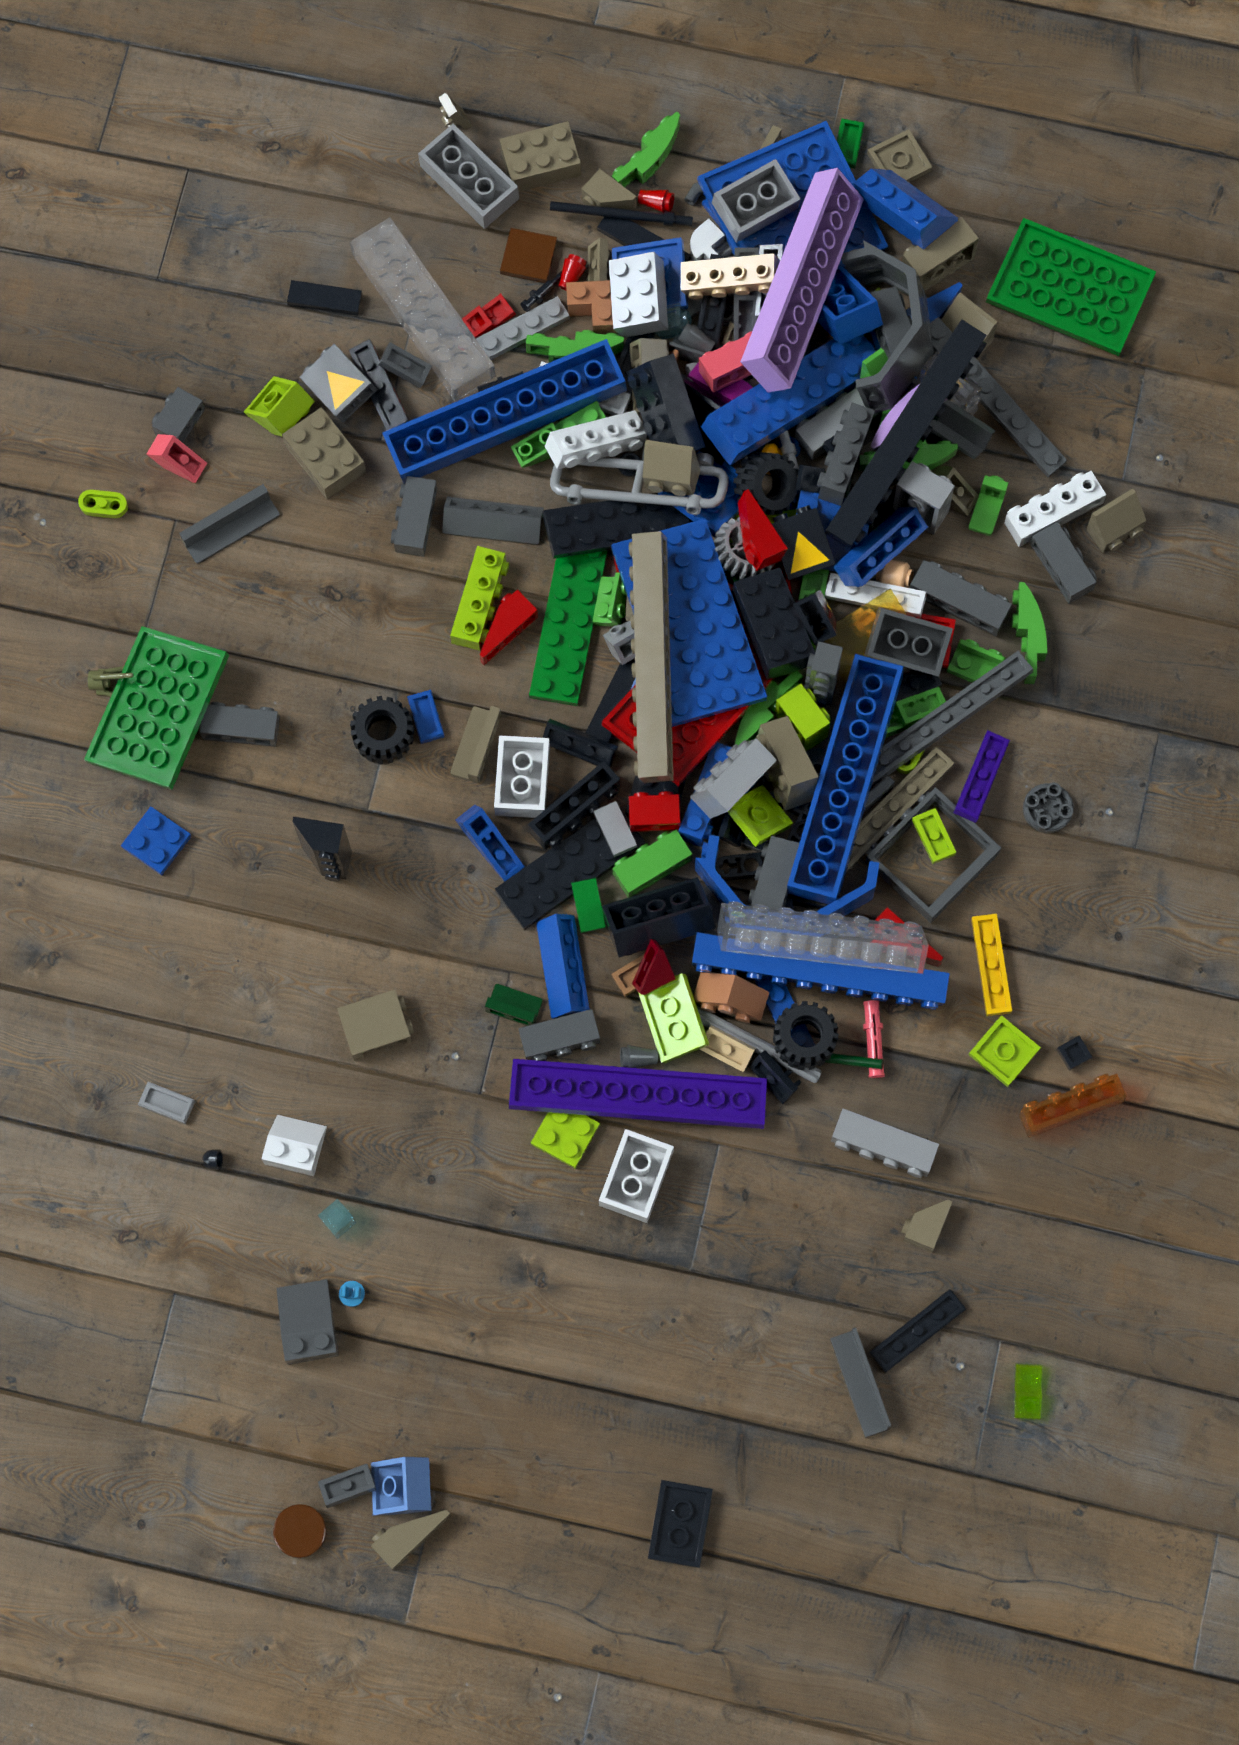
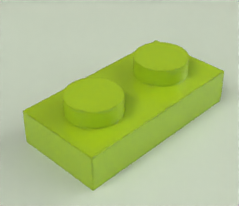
M936 808L912 818L932 864L956 855V850Z

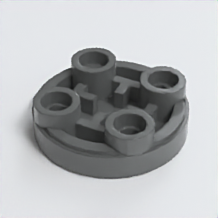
M1054 782L1040 784L1032 788L1026 795L1023 803V815L1026 822L1034 830L1041 833H1055L1062 830L1069 823L1073 814V802L1070 795L1058 783Z

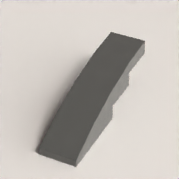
M735 248V257L759 255V248ZM750 291L748 295H736L734 293V341L753 331L757 321L755 316L757 291Z

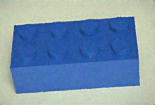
M839 263L817 322L839 344L852 341L853 338L864 333L872 332L875 328L882 326L883 322L877 300Z

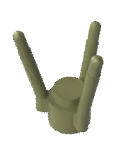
M124 666L90 670L88 673L89 690H96V695L111 697L113 692L106 690V688L111 686V679L132 678L134 674L119 673L122 672Z

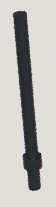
M550 201V211L663 223V226L673 227V224L692 226L693 217L674 215V212L668 211L655 213Z

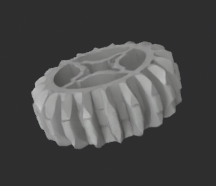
M740 517L737 520L731 518L728 523L722 524L716 532L714 538L715 551L718 553V559L721 564L724 565L723 570L731 571V577L737 574L740 580H742L745 576L748 578L770 571L772 566L775 565L774 563L756 571L754 566L748 562L743 549ZM729 538H731L733 541L732 545L734 546V548L732 549L729 545Z

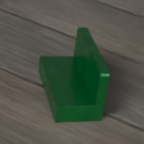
M495 984L491 997L487 998L485 1011L529 1026L535 1024L543 1000L539 997Z

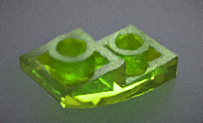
M1015 1363L1014 1418L1041 1419L1042 1365Z

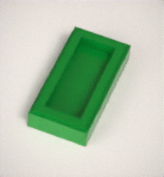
M841 118L837 143L849 167L855 169L864 122Z
M596 878L571 882L580 931L586 932L605 928Z

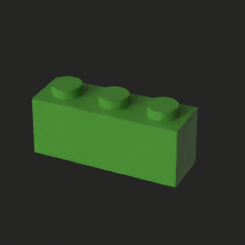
M677 830L671 833L670 831L662 833L657 837L658 841L650 846L649 844L642 845L635 851V855L627 858V856L623 857L614 864L615 867L612 868L613 876L628 898L635 896L692 861V853Z

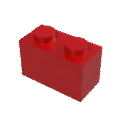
M664 791L660 792L659 795L639 792L635 793L634 796H629L630 831L679 830V794Z

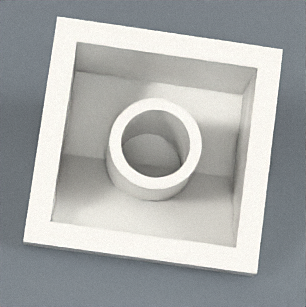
M277 1115L267 1137L262 1161L265 1165L314 1176L327 1126Z

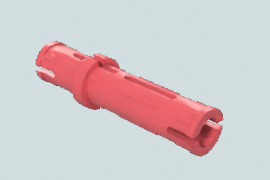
M878 1000L864 1001L865 1024H863V1030L866 1031L867 1054L869 1058L883 1059L881 1038L883 1023H880V1002ZM884 1065L882 1069L869 1068V1078H882L885 1076Z

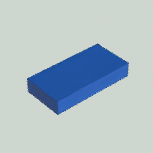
M431 690L407 696L420 743L423 744L444 738Z

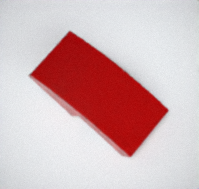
M500 293L482 308L480 305L464 316L461 322L472 337L476 339L502 325L516 315V313Z

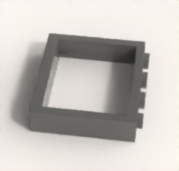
M936 787L930 793L927 791L925 794H922L917 800L919 804L914 809L908 808L900 817L902 821L896 827L891 825L883 834L885 838L879 844L875 842L871 845V848L866 852L868 855L865 861L868 866L869 861L879 862L878 875L930 923L965 890L1001 851V847L974 822L954 814L953 811L956 805ZM935 805L976 842L984 852L928 907L878 860L914 825L913 817L927 812Z

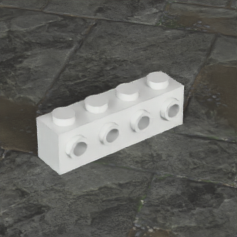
M636 410L552 431L549 434L545 448L557 469L572 468L580 463L594 462L599 458L607 456L614 457L626 451H636L643 446L647 434Z
M1092 471L1086 474L1081 472L1072 477L1070 482L1064 485L1062 483L1055 485L1050 489L1049 493L1043 496L1041 494L1034 496L1028 501V504L1022 507L1017 505L1007 512L1005 525L1018 547H1021L1030 542L1033 535L1058 522L1061 526L1103 504L1106 493Z

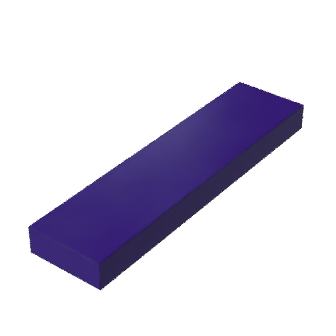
M987 730L953 811L954 814L974 823L977 822L1010 742L1009 739Z

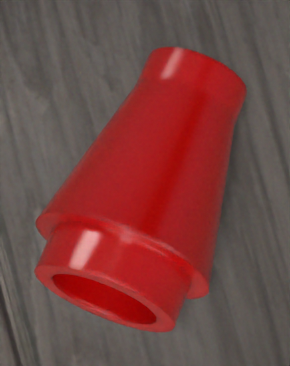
M640 190L638 204H643L662 213L665 211L671 212L673 209L675 195L669 192V190Z
M569 254L568 258L564 260L558 287L567 291L566 283L577 282L587 269L585 267L587 261L577 255Z

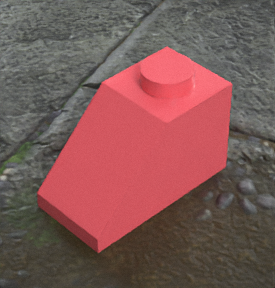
M158 434L146 454L164 469L192 483L197 482L207 465L205 460L174 435Z

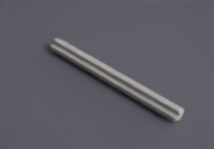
M697 1006L703 1026L709 1028L712 1025L755 1047V1053L761 1054L766 1050L776 1060L778 1065L813 1083L818 1082L822 1074L820 1069L815 1067V1069L809 1070L808 1067H804V1070H798L799 1066L794 1065L793 1068L788 1066V1061L785 1060L783 1062L780 1059V1053H776L774 1045Z

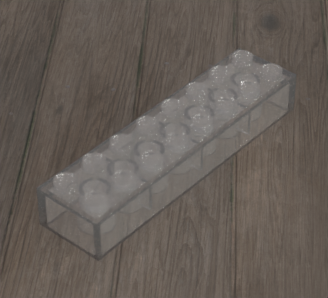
M391 218L386 219L350 241L352 255L426 361L432 365L431 368L455 402L477 389V386H481L496 377L494 364Z
M734 901L728 904L721 903L717 926L721 951L921 974L924 972L929 946L922 926L915 922L908 921L902 924L894 923V921L889 919L876 921L869 920L864 916L849 918L838 913L823 915L813 910L797 912L787 907L771 909L761 904H756L754 907L744 906L742 903Z

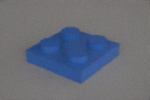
M150 807L121 844V847L162 876L192 836L153 807Z

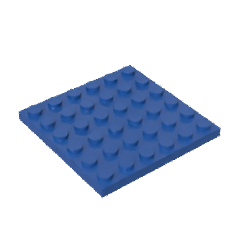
M827 121L697 177V181L722 232L725 234L734 257L735 248H760V245L783 244L786 247L815 173L838 168L853 187L856 180ZM776 159L801 199L798 209L736 243L712 204L714 193ZM861 206L843 253L864 248L863 240L882 251L887 250L888 245L872 212ZM840 260L839 263H840L844 268H846L845 265L842 263V260Z

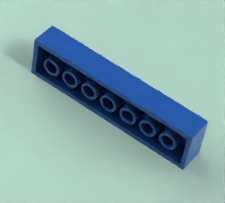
M863 334L843 344H839L835 339H832L802 358L790 389L767 392L761 384H758L710 413L701 428L727 463L732 465L815 414L822 407L828 406L842 393H849L854 390L856 380L860 379L862 361L875 353L876 350Z

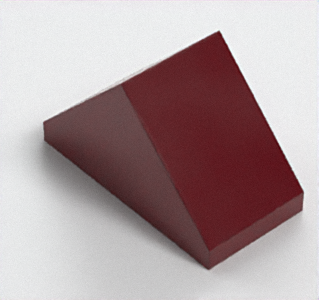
M653 939L650 940L632 982V985L641 995H646L676 979L664 950Z

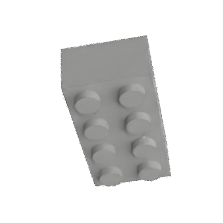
M454 124L449 126L418 153L420 167L484 229L519 200L518 186Z

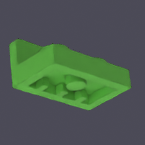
M619 572L615 573V577H601L592 621L594 626H616L622 624V618L626 614L625 602L627 593Z
M960 639L947 672L973 683L1006 658L997 650H987L979 647V644L973 640Z

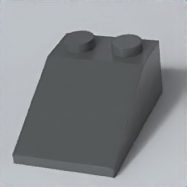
M328 1279L276 1288L285 1362L290 1365L339 1356Z

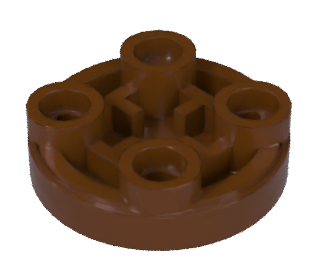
M303 1504L292 1505L284 1509L276 1518L273 1527V1536L278 1548L286 1555L298 1559L315 1554L322 1547L327 1535L326 1524L321 1514L314 1508Z

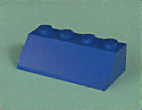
M870 169L854 182L855 189L864 199L862 206L923 250L958 221V217L892 170Z

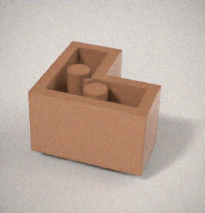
M610 280L566 283L569 316L592 315L593 331L596 334H617L613 329Z
M701 972L693 997L695 1002L700 1004L701 1009L704 1011L715 1013L718 1010L725 1014L736 1015V1020L750 1023V1020L761 1021L769 992L737 975Z

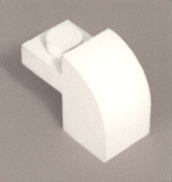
M709 218L691 236V261L710 260L711 254L719 255L714 249L724 243L725 234Z

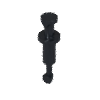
M562 271L552 281L548 280L539 289L531 290L529 292L530 298L528 300L524 299L520 303L522 309L528 312L534 303L541 304L543 302L542 298L561 279Z

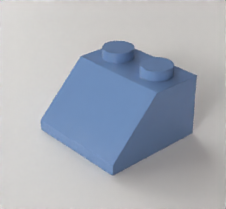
M401 1457L371 1463V1475L377 1489L372 1492L373 1515L431 1511L429 1458Z

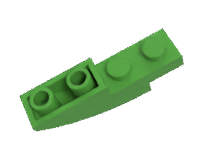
M675 112L672 116H666L656 129L647 131L641 140V151H637L626 165L617 167L613 172L612 178L626 187L636 178L643 185L652 177L668 157L675 143L680 127V114Z
M591 330L576 331L575 340L565 336L552 338L536 333L527 335L526 352L548 355L550 363L607 339L613 354L616 355L623 351L624 337L616 333L596 334Z
M595 401L555 425L553 422L514 444L511 446V449L521 467L525 468L551 458L545 448L550 432L607 417L599 403Z
M918 441L916 446L920 449L912 461L917 464L922 463L932 470L954 457L958 444H951V441H939L937 444H927L925 441ZM869 451L865 452L864 455H859L858 471L865 470L876 452ZM906 461L902 467L907 470L910 463Z
M1019 582L1018 589L1013 590L1012 604L1017 605V611L1012 614V628H1016L1017 637H1022L1021 652H1025V659L1033 668V673L1024 679V684H1034L1037 677V661H1045L1047 656L1046 631L1042 614L1032 592L1025 582Z
M798 671L792 672L779 685L773 681L765 689L767 700L752 704L747 709L741 720L735 744L739 745L744 740L749 742L755 739L760 725L774 720V715L771 711L775 713L776 700L799 684H802L803 676Z

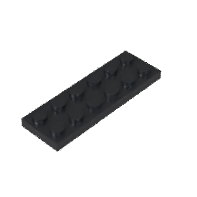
M612 500L548 509L542 513L553 559L612 550V544L632 539V534L658 532L693 522L670 505Z
M622 812L624 819L630 829L629 819ZM594 818L557 846L496 887L495 892L523 930H525L573 896L571 882L591 878L598 879L615 867L614 864L619 859L626 856L629 857L646 842L638 832H631L637 847L614 857L596 818Z

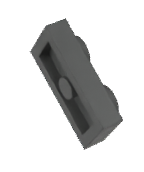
M391 342L386 346L378 363L379 366L419 388L424 384L432 366Z
M368 1464L318 1481L327 1508L377 1490Z

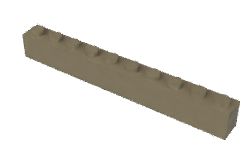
M661 531L632 534V542L629 543L630 557H633V566L629 568L630 579L633 581L630 601L631 605H634V614L631 615L630 621L635 635V639L631 640L632 653L635 654V663H632L633 678H636V687L632 689L633 701L636 702V712H633V723L637 727V736H634L633 744L638 761L634 762V772L644 783L673 781L667 537Z

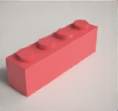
M752 331L738 340L727 342L717 350L706 352L699 358V373L713 393L752 375L740 362Z

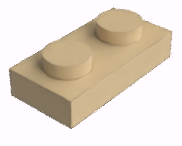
M711 1025L706 1033L709 1045L700 1050L744 1072L756 1048Z

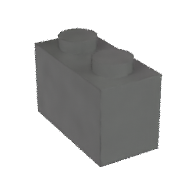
M177 387L175 392H171L166 398L165 407L161 413L157 412L152 420V428L155 435H174L183 443L205 411L203 401Z

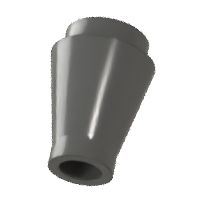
M689 323L686 324L678 338L683 343V346L704 353L711 351L715 344V341L711 340L695 324L692 326Z
M627 1045V1047H621L620 1049L621 1067L639 1068L658 1063L657 1049Z

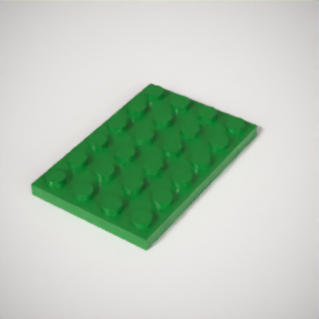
M1023 218L986 298V303L1120 356L1156 271Z
M141 626L122 670V673H133L134 676L132 678L118 679L84 760L89 764L172 790L230 655L226 651Z

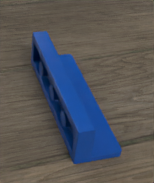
M554 914L538 921L536 925L551 1018L556 1019L566 1014L590 1010L575 916Z

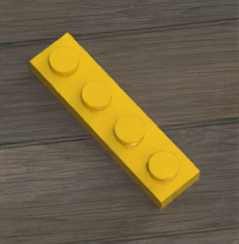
M997 914L973 916L971 922L986 1016L1012 1013Z

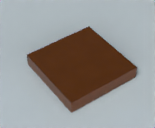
M510 228L500 274L546 283L557 244V237Z

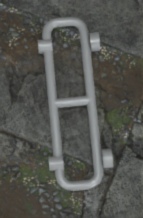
M698 453L696 457L700 467L699 475L715 476L719 479L717 493L713 498L704 499L696 494H692L689 497L641 493L644 484V461L603 457L594 462H584L577 465L637 470L632 492L586 489L577 484H573L570 487L561 486L559 482L563 468L557 469L555 464L550 478V487L557 495L567 497V501L573 505L580 504L582 498L682 506L686 507L687 513L698 515L701 508H714L724 501L729 477L723 469L713 466L715 459L712 455Z

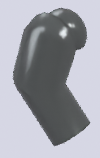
M698 182L693 184L684 198L685 202L692 206L695 205L703 193Z

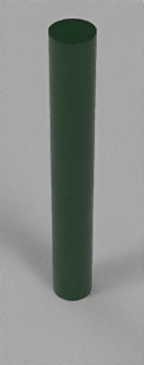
M832 1053L831 1058L825 1061V1063L866 1068H883V1059Z

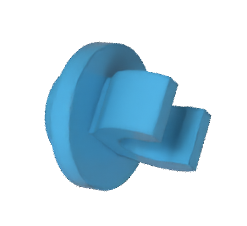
M348 1281L340 1287L339 1298L344 1305L355 1307L364 1300L365 1291L360 1283Z

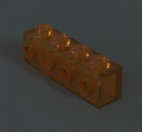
M1104 1074L1094 1079L1095 1082L1090 1084L1079 1083L1070 1088L1071 1091L1063 1094L1061 1091L1048 1095L1044 1101L1038 1102L1034 1100L1024 1104L1019 1117L1028 1138L1123 1103L1127 1096L1118 1075L1109 1076Z

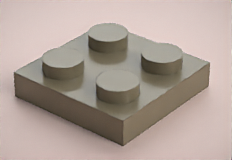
M909 129L867 151L876 169L892 170L907 182H911L932 171L930 162Z

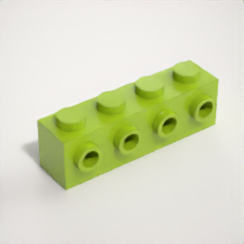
M477 546L450 638L452 644L480 651L481 645L485 642L489 632L486 629L488 622L493 621L496 607H493L495 598L499 599L502 593L503 585L500 584L502 576L506 577L508 573L509 562H506V553Z

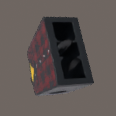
M821 590L793 603L814 645H817L818 641L823 642L837 635L835 616Z

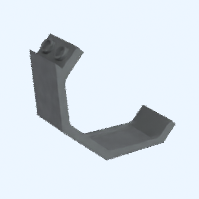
M863 240L864 248L843 253L841 260L846 270L863 287L880 282L888 283L893 287L896 286L899 291L909 296L912 316L910 329L880 372L876 375L856 380V388L864 406L875 410L874 413L890 410L895 406L934 350L927 297L916 270Z

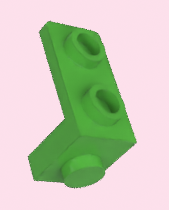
M985 475L968 527L969 530L988 536L992 535L1009 482H1005L999 476L992 475L989 477Z

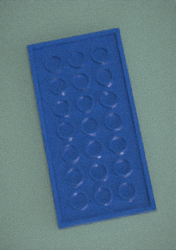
M706 518L661 530L667 537L672 727L766 701L767 695L723 567L718 559V553L715 551V544ZM632 539L612 544L611 549L631 605L630 591L633 590V581L630 579L629 568L633 566V557H630L629 543L632 542ZM631 605L634 614V605Z

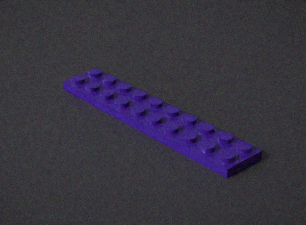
M513 1059L509 1109L764 1129L767 1078Z

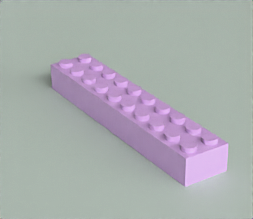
M838 168L814 174L740 361L767 392L790 389L792 387L864 200Z

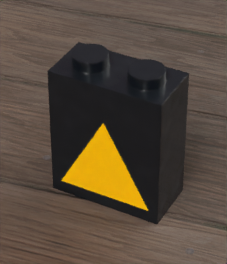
M810 505L796 509L797 515L788 517L787 513L773 517L774 523H771L788 548L781 559L788 580L835 564L817 508L811 509Z

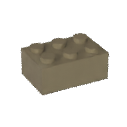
M568 121L499 139L500 152L507 176L518 186L519 192L581 176V162Z
M960 217L955 224L924 250L918 245L908 247L903 253L902 262L916 270L922 287L926 291L975 259L979 238L966 221Z
M322 407L282 434L287 449L326 499H329L366 473L364 461Z
M788 716L761 724L756 738L776 759L775 763L764 773L766 781L768 783L771 782L774 788L776 801L782 804L785 811L812 802L818 775Z

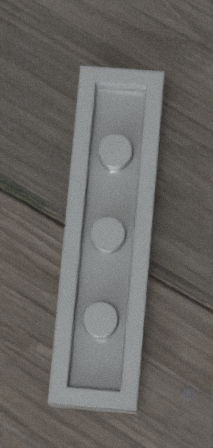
M557 296L474 339V344L486 363L525 343L527 335L542 334L569 320L570 316Z

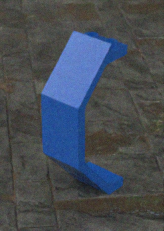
M709 835L708 843L703 842L701 858L695 857V871L738 927L805 938L811 937L873 900L879 869V862L869 861L866 881L861 887L810 915H802L743 904L715 869L719 850V836Z

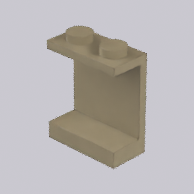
M395 990L337 1008L354 1061L364 1058L363 1053L389 1044L405 1039L407 1043L412 1042L410 1034H413L414 1030L411 1020H405L402 1011L407 1010L403 996L397 997Z

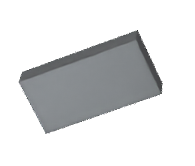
M616 801L593 811L614 857L637 847Z
M147 1082L138 1106L186 1125L196 1101Z

